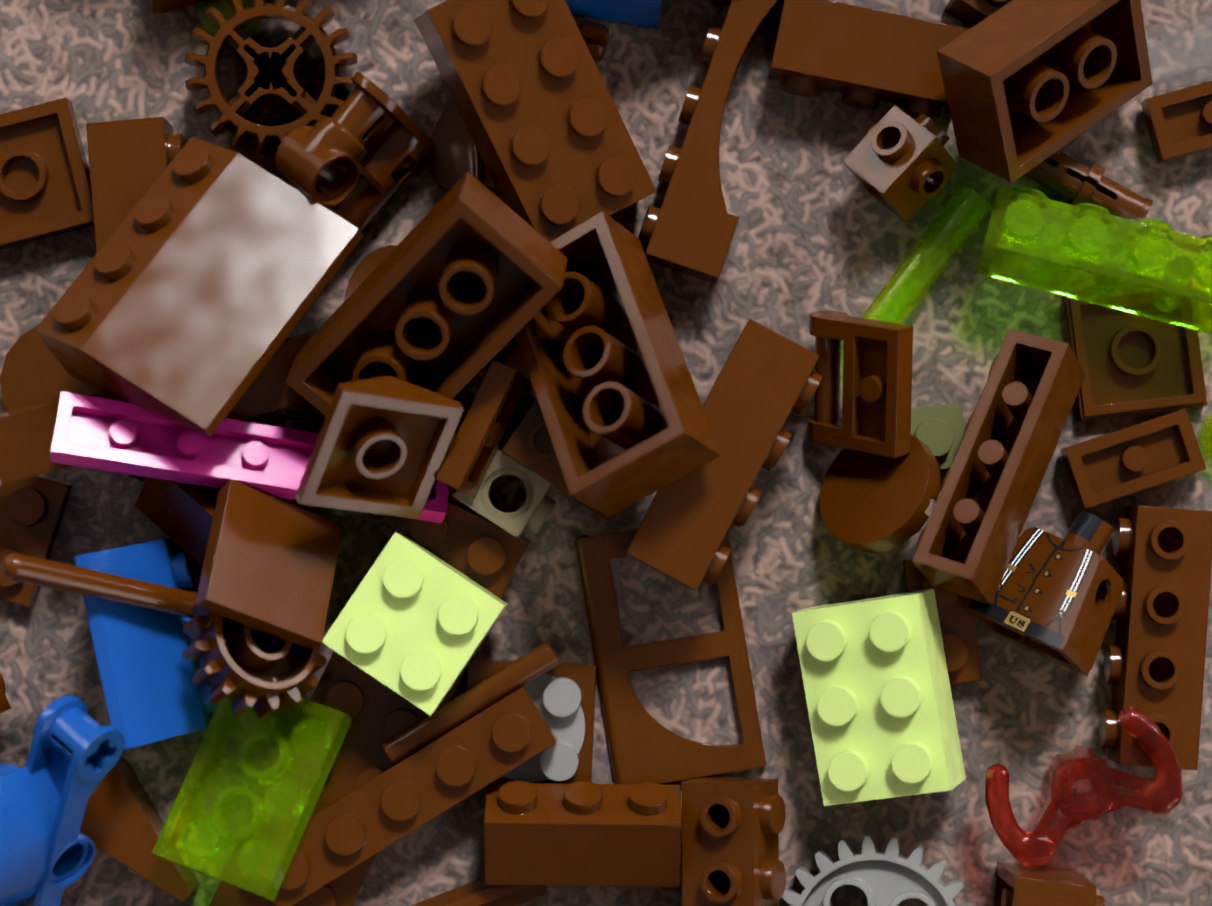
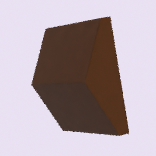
M390 375L339 383L295 498L298 504L419 519L464 411L463 406L456 400Z

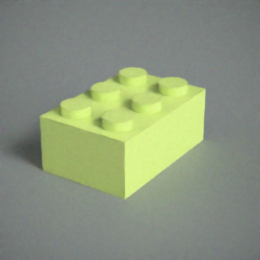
M934 588L814 606L792 613L824 806L950 791L966 780Z

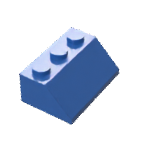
M161 539L74 556L76 566L182 590L194 586V573L190 556L182 549L177 550L176 543L172 539ZM83 595L110 724L122 733L125 739L124 750L204 730L215 725L213 713L221 711L222 706L221 701L215 705L209 701L214 686L209 680L201 684H194L191 678L201 669L199 661L183 659L182 652L196 641L182 632L183 626L192 618Z

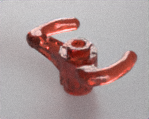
M1133 706L1126 707L1119 713L1118 720L1120 726L1140 742L1151 758L1155 768V777L1152 780L1110 768L1106 759L1097 757L1087 746H1076L1065 754H1057L1050 763V781L1048 785L1051 793L1031 832L1021 829L1014 816L1009 797V771L1002 764H994L987 768L985 774V801L991 824L1003 846L1020 864L1028 867L1042 866L1048 864L1055 857L1056 848L1065 832L1088 820L1097 819L1105 813L1125 806L1148 810L1152 814H1166L1173 810L1183 797L1181 768L1172 745L1157 724ZM1081 779L1090 780V791L1078 794L1076 787L1071 791V787L1076 781ZM1115 785L1135 790V792L1127 789H1120L1116 791ZM1059 809L1062 812V814L1056 818L1053 826L1050 827V824Z

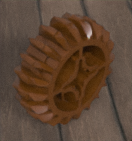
M227 0L235 13L230 18L226 19L214 7L209 8L206 12L209 20L219 26L213 36L203 29L195 28L193 30L192 38L208 45L205 56L197 53H187L185 55L186 64L204 67V77H192L186 80V88L190 91H199L207 88L209 98L201 100L194 105V111L197 115H204L215 108L217 109L220 116L209 127V131L214 136L223 133L230 124L237 128L231 138L230 147L232 149L241 150L246 143L248 135L257 137L254 147L255 156L265 158L269 150V139H278L279 146L284 137L292 130L301 126L315 125L330 107L337 110L344 102L335 98L338 87L345 90H355L356 87L351 77H339V67L357 64V55L350 52L337 55L334 46L348 40L350 34L346 28H341L327 35L323 28L332 21L335 13L330 7H326L320 11L315 19L311 18L307 14L314 0H299L296 8L288 6L289 0H275V4H266V0H253L254 6L248 8L244 7L242 0ZM272 18L287 20L301 26L291 38L289 37L284 43L273 48L260 46L242 29L252 22ZM315 41H317L321 48L326 70L324 86L317 102L301 87L296 76L297 64ZM228 43L245 60L248 70L245 82L230 101L227 100L220 81L221 58ZM251 47L261 57L269 55L270 60L274 61L275 54L285 57L296 47L295 51L286 59L288 63L283 67L282 72L288 78L286 82L297 92V95L293 97L284 87L275 89L274 84L270 83L269 90L259 87L249 96V93L259 84L257 80L261 77L262 71L257 66L258 61L248 52V48ZM271 95L283 97L303 115L293 122L279 126H264L243 117L253 105H256L266 96Z

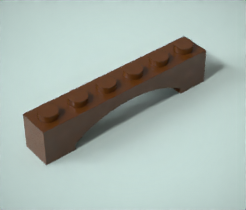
M719 0V3L730 7L723 28L710 26L698 62L709 65V69L702 89L690 85L678 122L689 125L682 148L670 145L665 156L658 182L669 186L662 207L660 209L649 205L638 236L641 243L648 245L645 254L647 261L717 284L739 217L727 213L721 187L719 144L724 107L737 69L749 46L772 14L783 4L784 0Z

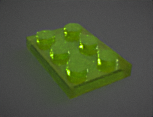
M227 696L223 698L216 708L152 853L161 859L274 902L352 719L342 711L302 698L300 702L284 713L278 709L265 719L258 718L254 707L238 717L233 715L232 699Z

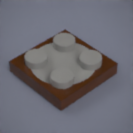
M470 659L468 662L467 690L515 660ZM561 662L524 685L558 740L555 744L492 783H508L518 780L529 783L572 784L579 781L592 782L597 664Z

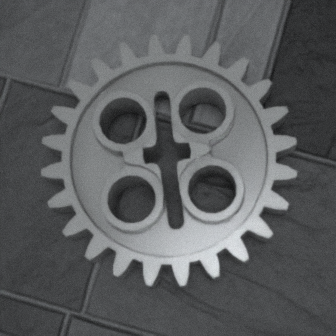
M872 833L865 835L862 852L858 853L854 851L846 838L841 839L838 842L839 859L836 861L824 850L820 849L814 856L820 872L816 874L810 869L800 866L795 875L805 889L799 891L785 888L782 896L785 902L791 906H835L834 893L836 889L843 885H854L865 893L868 906H898L901 901L908 898H917L924 901L928 906H976V903H956L954 898L960 893L965 882L963 879H958L944 884L940 879L947 864L944 858L927 868L922 864L925 846L919 844L909 857L901 855V843L897 835L892 837L886 851H878Z

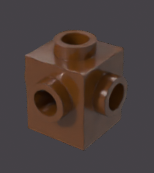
M896 105L879 122L873 124L867 130L859 144L842 161L869 194L905 223L911 219L929 198L934 197L943 189L948 178L958 168V165L944 147L950 140L944 130L927 115L921 113L914 120Z

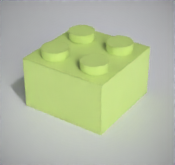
M395 532L323 638L322 643L431 716L438 709L507 606V603L402 532Z

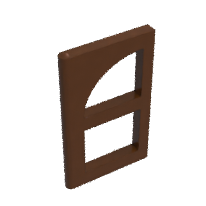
M637 529L593 537L582 535L575 539L594 662L597 664V680L614 783L639 784L642 782H654L663 784L765 767L766 760L731 552L716 579L724 631L624 647L610 559L628 557L624 553ZM727 532L721 545L730 549ZM728 656L743 743L732 745L702 743L687 739L668 730L658 723L642 706L632 687L629 672Z

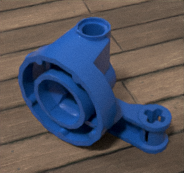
M66 695L53 701L39 716L34 727V736L25 767L19 768L14 764H3L0 761V906H60L64 888L73 884L84 875L94 859L96 846L93 840L84 834L80 828L89 797L120 759L124 750L125 739L116 728L110 725L101 726L89 716L86 704L74 695Z

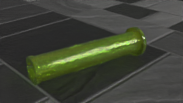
M959 184L953 196L861 318L904 324L985 214L990 212L992 207L989 202L973 189L967 194L969 191L968 187Z

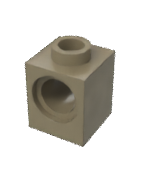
M499 449L474 498L457 490L452 495V497L516 538L522 535L525 528L537 534L556 504V501L547 496L553 486L552 483ZM504 476L520 478L527 489V498L524 505L519 510L511 513L499 511L491 500V489L494 483Z

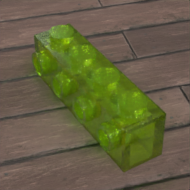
M999 186L978 259L976 274L1212 335V235L1200 238L1176 232L1172 226L1159 220L1142 219L1133 221L1111 215L1106 208L1092 203L1066 204L1048 199L1043 192L1029 187L1008 189Z

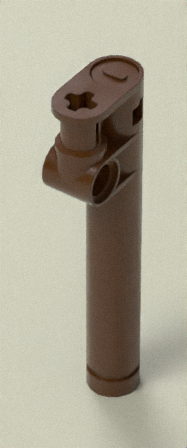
M356 72L351 78L356 87L355 90L331 117L323 115L313 127L301 126L292 130L278 146L275 160L279 172L300 192L355 225L362 233L435 150L436 145L386 93L363 74ZM132 475L142 482L147 479V477Z

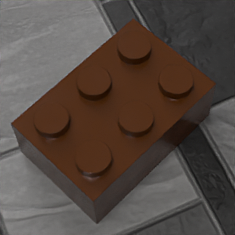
M1012 0L937 51L959 156L1010 183L1022 177L1153 84L1140 0Z

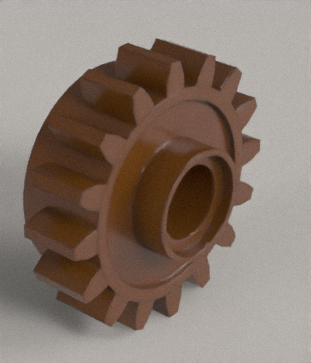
M195 604L192 606L191 609L196 616L183 626L182 632L196 641L184 650L182 655L183 659L199 661L201 669L195 673L191 680L194 684H201L209 680L214 686L209 699L212 704L215 705L227 696L232 699V712L234 716L240 717L250 708L254 707L258 718L265 719L278 709L283 713L302 700L301 697L314 689L319 683L313 674L326 665L327 658L319 653L320 644L308 649L197 607ZM252 639L258 643L261 650L254 645Z

